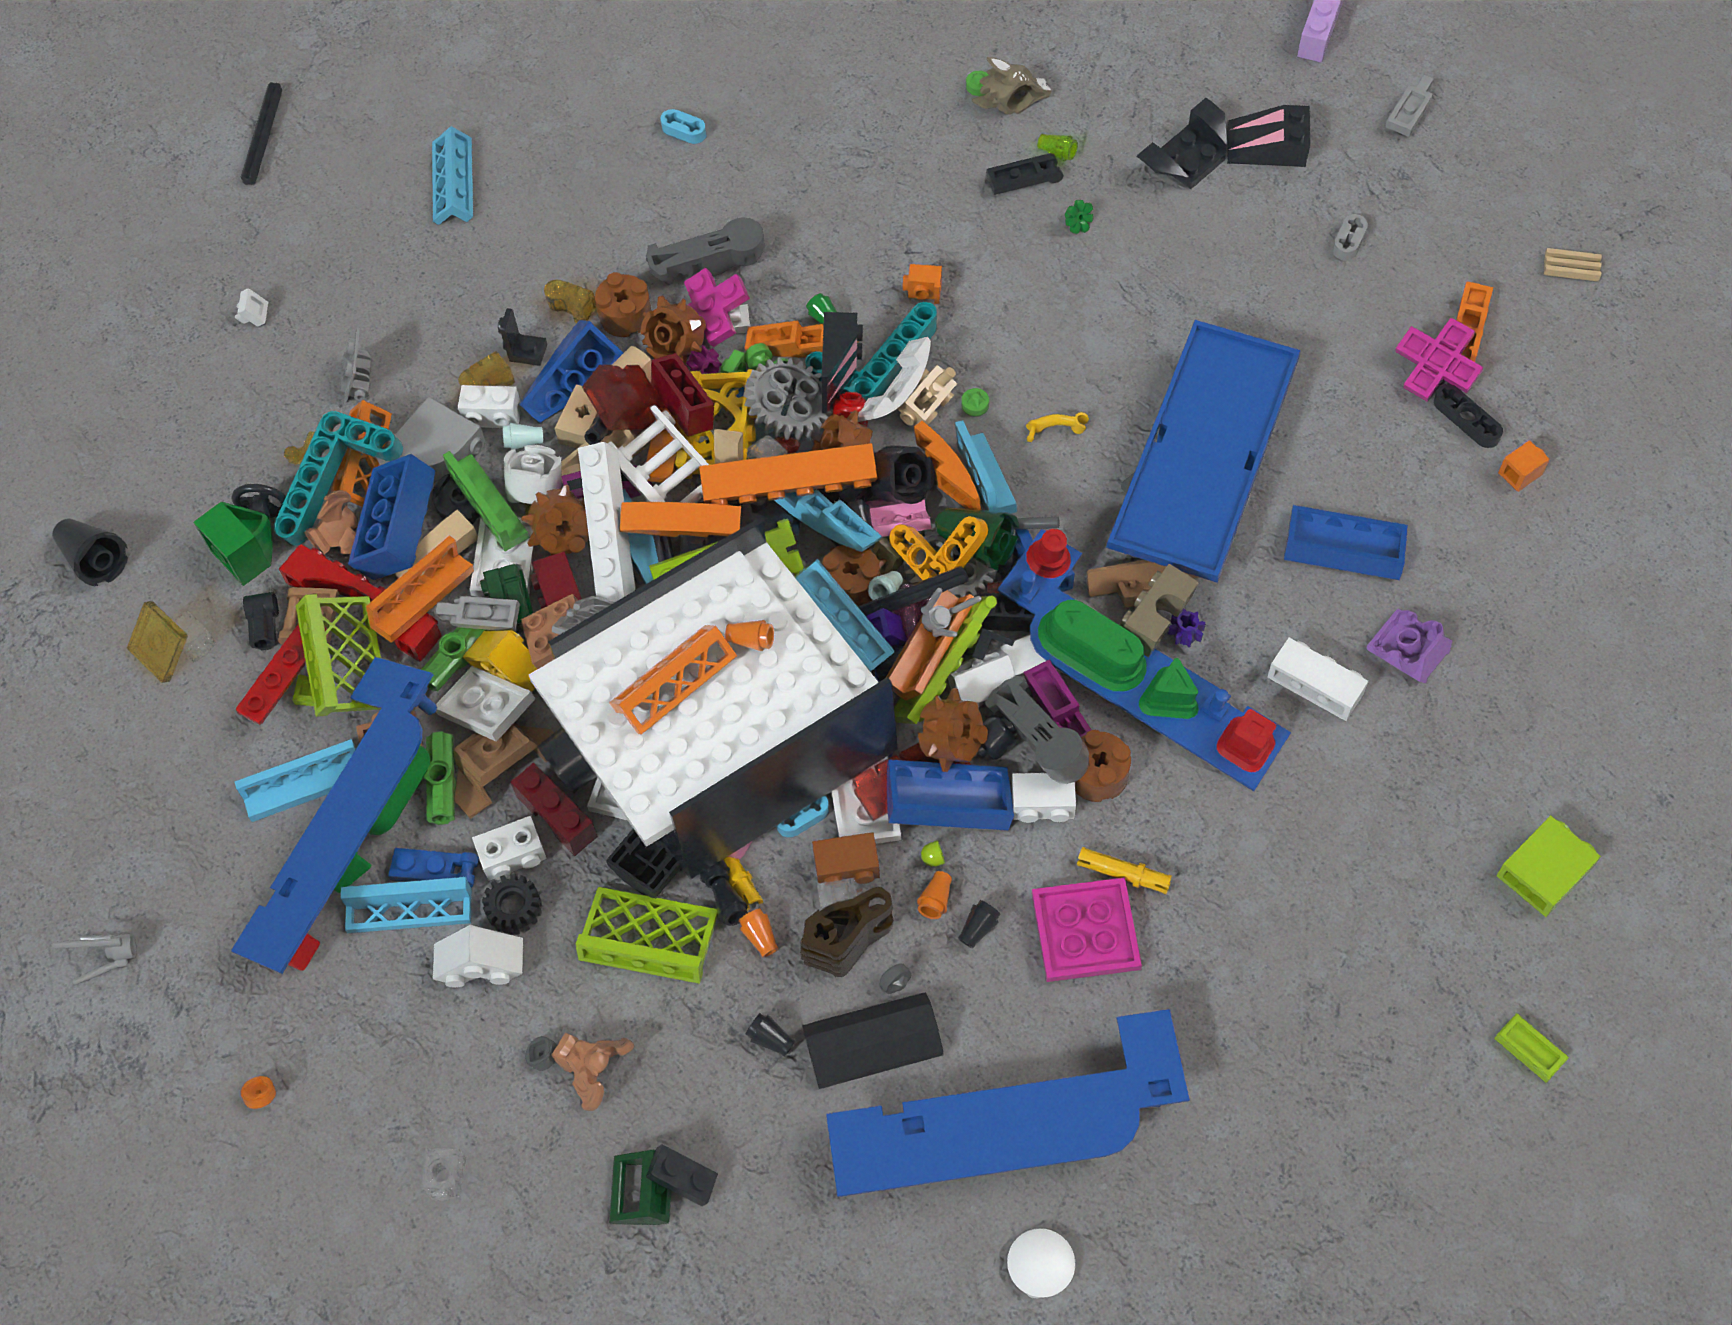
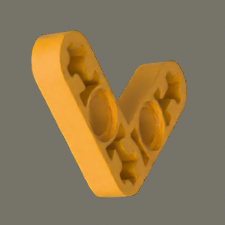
M971 516L964 518L938 552L914 527L908 525H896L890 532L889 540L891 546L922 580H926L937 575L933 570H929L931 567L932 569L940 570L939 574L959 566L964 568L984 542L988 534V525L980 518ZM972 525L975 526L974 531L976 533L974 536H972L973 531L970 529ZM903 533H906L904 537L909 543H912L911 546L909 544L902 543L904 540V538L902 537ZM958 545L961 553L959 558L953 561L951 550L954 546ZM924 549L926 558L922 564H918L916 559L919 550Z

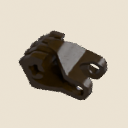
M874 887L853 899L835 902L826 906L821 911L818 909L808 917L804 923V934L800 947L801 959L804 960V964L808 967L830 973L835 977L847 975L867 947L891 931L894 923L891 894L882 887ZM874 898H881L885 901L884 905L875 904L869 907L870 901ZM886 919L884 925L876 926L880 921ZM833 923L846 925L840 938H838L837 928H834Z

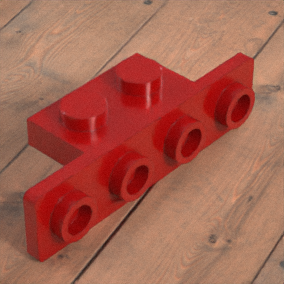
M299 623L236 707L238 714L259 725L265 721L306 664Z

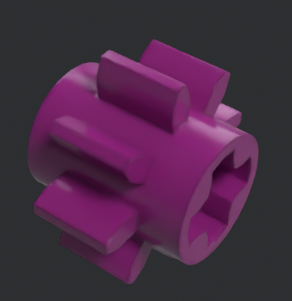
M703 345L701 352L691 351L689 361L686 362L691 368L690 371H700L701 374L719 372V367L722 366V363L717 359L719 354L713 348L708 350Z

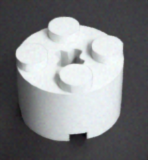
M539 445L524 446V451L517 453L516 448L510 450L504 457V480L507 500L512 503L532 504L534 500L537 502L536 493L541 492L546 495L548 490L562 489L561 457L555 456L553 449Z

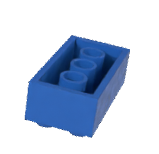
M412 454L373 468L348 565L372 580L406 570L413 566L416 559L415 554L418 542L422 535L421 529L424 517L428 510L427 505L430 492L433 489L436 470Z

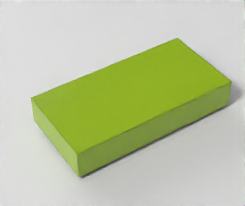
M1517 1013L1494 1038L1545 1083L1552 1078L1569 1058Z

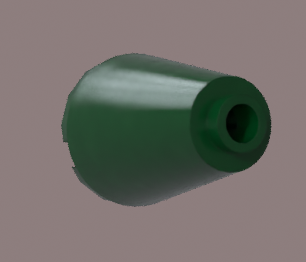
M946 508L937 515L935 520L937 533L946 540L958 524L968 516L980 518L986 522L988 534L982 545L972 556L986 567L998 570L997 566L999 564L1004 566L1013 554L1018 539L1017 536L1013 535L1014 527L1019 528V522L1015 515L1008 512ZM972 525L970 528L973 531L972 536H974L976 533L974 531V525Z

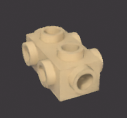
M938 365L930 371L925 368L912 394L897 408L901 412L900 417L903 422L912 426L913 424L917 425L920 421H924L928 425L937 416L938 413L935 409L939 404L942 407L945 406L954 396L951 390L957 383L952 379L956 375L953 368L948 367L945 370Z

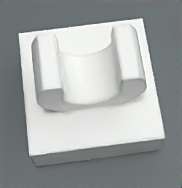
M249 288L241 291L240 300L236 306L238 314L235 315V319L243 324L250 321L257 327L265 324L268 301Z
M748 304L739 305L728 312L736 334L747 333V329L750 327Z

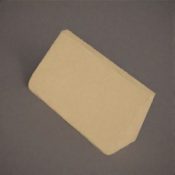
M714 430L715 464L743 460V432Z

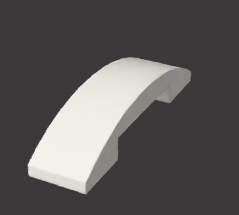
M928 337L909 341L896 359L902 366L901 371L883 396L868 398L863 409L858 413V422L883 417L896 410L908 399L918 385L928 361L931 343Z

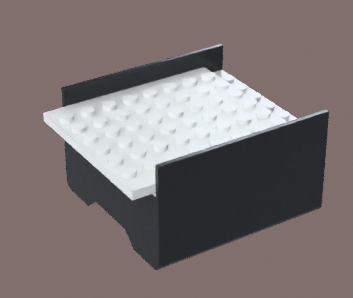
M760 518L548 641L554 660L529 674L532 684L647 847L661 838L689 879H693L898 750L891 680L888 677L880 682L876 680L875 670L873 669L870 672L768 545L763 521ZM765 620L766 623L772 624L774 627V641L770 649L758 651L728 642L737 657L641 735L635 731L624 714L616 713L609 704L611 700L704 625L717 626L724 638L726 626L729 623ZM717 641L708 648V662H717L726 655ZM701 654L694 660H700ZM689 663L686 665L682 681H694L698 677L699 664ZM706 665L705 671L712 665ZM675 674L671 679L676 680L677 674ZM664 683L660 687L658 701L668 702L672 699L676 683ZM682 684L681 690H683L688 685ZM652 694L646 699L652 700ZM641 702L631 710L640 723L650 717L651 703ZM658 704L657 710L661 708L663 705Z

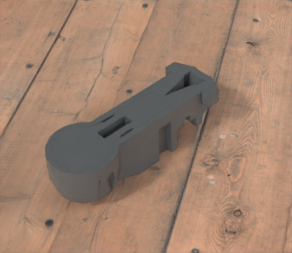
M745 217L736 218L729 221L721 230L660 248L657 247L656 243L648 245L646 261L651 273L667 285L673 284V278L678 277V273L682 272V275L687 274L689 279L704 268H707L714 277L736 265L749 266L756 263L761 258L765 247L763 228L753 219Z
M1020 675L1005 680L993 690L985 702L986 706L993 714L1000 711L1011 722L1025 742L1027 741L1035 752V757L1043 771L1047 772L1052 780L1068 784L1082 778L1089 767V751L1082 738L1072 729L1060 728L1024 691L1028 684Z

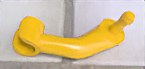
M1080 412L1076 416L1051 414L1030 420L1026 424V428L1030 431L1027 441L1032 442L1035 433L1056 425L1071 426L1074 433L1082 434L1086 429L1083 424H1087L1089 417L1086 413Z

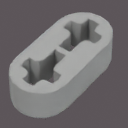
M1353 214L1345 218L1333 247V254L1336 258L1348 261L1356 256L1368 226L1367 220L1363 216ZM1353 226L1357 227L1355 233L1350 232ZM1346 242L1350 243L1347 249L1343 248Z

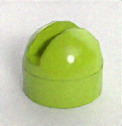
M938 840L926 844L921 851L923 862L930 867L945 864Z

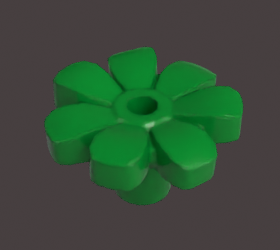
M1075 200L1074 206L1067 208L1065 223L1066 226L1070 227L1071 233L1078 234L1079 231L1086 233L1090 229L1087 222L1091 223L1093 221V214H1089L1093 210L1091 203L1086 202L1084 204L1083 200Z

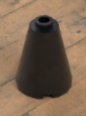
M70 518L61 520L53 529L52 536L77 577L85 584L100 586L97 583L104 581L109 583L122 573L127 564L128 557L125 555L127 544L114 533Z

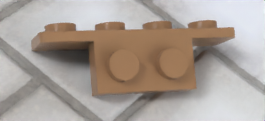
M1139 560L1090 569L1087 571L1089 596L1094 597L1118 592L1125 608L1136 607L1134 603L1143 590L1148 593L1151 589L1148 584L1157 571L1162 573L1166 566L1147 560ZM1185 573L1192 578H1198V576Z

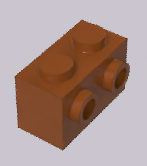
M874 832L812 841L819 887L825 886L826 888L834 889L841 887L844 883L856 882L858 884H867L876 878H880Z

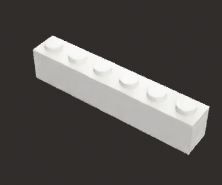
M600 442L578 448L596 597L616 602L634 592L635 583L629 536L627 532H619L621 503L624 502L618 451L606 442Z

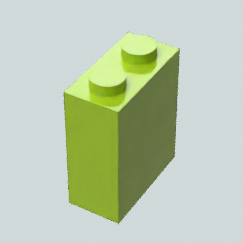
M1550 815L1504 862L1496 876L1542 915L1547 917L1594 868L1601 856L1590 843L1582 841L1574 835L1564 822L1556 820Z

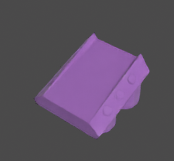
M1397 608L1367 645V650L1417 681L1426 683L1427 678L1446 654L1449 655L1452 640L1445 637L1441 623L1434 620L1422 623L1418 620L1416 613L1409 610L1402 611Z

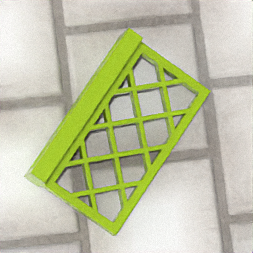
M317 594L304 595L296 604L316 717L328 716L332 712L381 709L361 702L355 703V700H352L350 703L338 704L336 693L341 686L352 695L355 688L345 680L351 672L362 679L365 672L357 667L363 657L371 663L375 657L381 658L376 631L370 628L366 606L370 603L369 596L317 598ZM353 605H362L364 617L361 621H358L346 610ZM329 606L339 615L331 623L322 615L321 607ZM341 617L355 627L349 636L335 626ZM358 630L368 637L369 645L365 649L352 639ZM329 631L344 641L338 650L327 643L326 635ZM346 644L360 654L354 663L340 653ZM335 658L349 669L343 678L332 671L331 663Z
M598 887L583 932L578 935L575 944L578 960L700 984L703 975V964L717 921L718 911L714 908L661 898L655 899L645 895ZM603 898L616 900L619 904L618 907L607 913H604L600 907ZM636 905H644L649 912L634 919L629 909ZM667 910L675 911L679 918L665 925L659 915ZM624 912L630 922L615 930L609 920ZM697 916L709 918L707 925L696 931L689 922V920ZM654 918L660 928L645 935L639 925ZM602 923H605L610 930V933L603 937L590 936L592 929ZM684 924L691 934L676 941L670 931ZM635 928L641 937L633 943L623 942L620 936ZM665 934L671 944L663 949L654 948L650 941ZM695 940L700 946L698 956L685 954L680 947Z

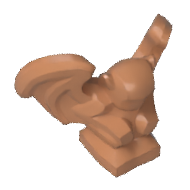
M338 490L324 497L326 502L317 515V518L322 520L317 527L304 531L313 547L324 555L330 551L331 547L340 546V553L351 554L356 532L352 529L358 527L357 518L348 509V506L346 505L342 510L343 504L351 500V495L346 491Z
M565 1032L553 1051L552 1057L565 1071L569 1073L574 1072L572 1084L583 1101L581 1107L586 1111H594L599 1107L604 1095V1086L600 1081L597 1082V1077L607 1067L609 1058L617 1054L625 1055L633 1050L635 1046L627 1038H621L619 1041L601 1040L597 1041V1043H589Z

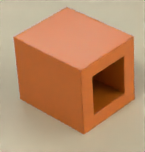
M1529 440L1504 458L1498 474L1519 492L1543 475L1550 459L1541 448L1536 447Z

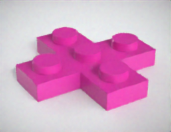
M704 268L684 281L692 301L688 305L705 320L706 329L704 333L708 343L715 347L736 334L728 312L750 299L742 278L735 274L716 286L711 272Z
M1453 318L1449 319L1436 339L1411 326L1395 349L1396 353L1417 364L1404 383L1403 388L1427 402L1442 380L1468 393L1483 372L1482 366L1461 355L1473 338L1475 331Z

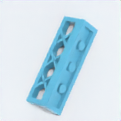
M452 126L432 142L433 222L438 225L451 215L465 222L473 218L472 138Z
M963 420L955 422L957 448L985 510L1008 512L1010 514L1017 512L1016 501L984 433L970 436Z
M818 559L795 576L796 580L870 672L894 653L893 648Z
M352 739L235 781L236 789L244 800L249 819L254 822L328 795L356 750Z
M466 877L341 887V900L346 906L345 931L347 933L471 923L472 888ZM463 901V915L450 916L444 909L451 902ZM421 904H430L435 908L427 918H418L413 913ZM393 906H399L404 911L396 920L388 921L382 916ZM368 909L373 913L365 923H354V910Z

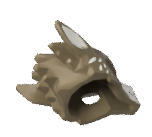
M987 57V61L993 68L986 71L988 76L980 79V83L983 84L980 92L985 95L973 98L972 102L985 109L997 107L999 111H1003L1005 114H1012L1014 112L1019 114L1034 102L1048 98L1051 94V89L1045 79L1033 78L1032 73L1025 66L1009 64L998 58ZM1022 90L1025 91V95L1022 98H1015L1014 95Z

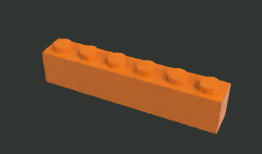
M872 443L699 466L704 504L728 505V501L739 500L740 504L757 502L756 497L768 496V500H778L785 498V493L797 492V496H808L814 494L815 489L825 488L826 492H837L843 490L842 486L853 484L855 489L871 487V482H875L877 479Z

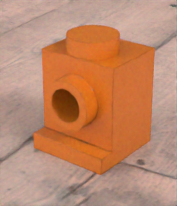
M910 264L909 275L904 274L903 291H908V298L920 300L934 299V304H940L942 266Z

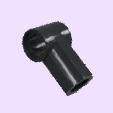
M274 591L244 596L243 608L248 620L249 644L251 648L261 651L269 650L277 644L275 617L279 616L277 597Z

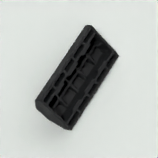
M634 828L606 860L607 865L625 883L642 895L655 899L681 869L679 862L676 861L674 855L671 854L661 838L646 847Z
M926 992L802 1025L819 1089L943 1056L938 1025Z

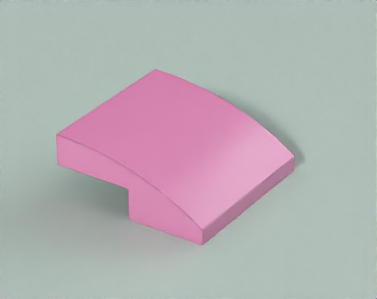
M881 499L866 502V505L870 506L872 528L882 537L890 536L891 530L899 524L912 526L917 531L931 529L925 499L916 504L886 502Z

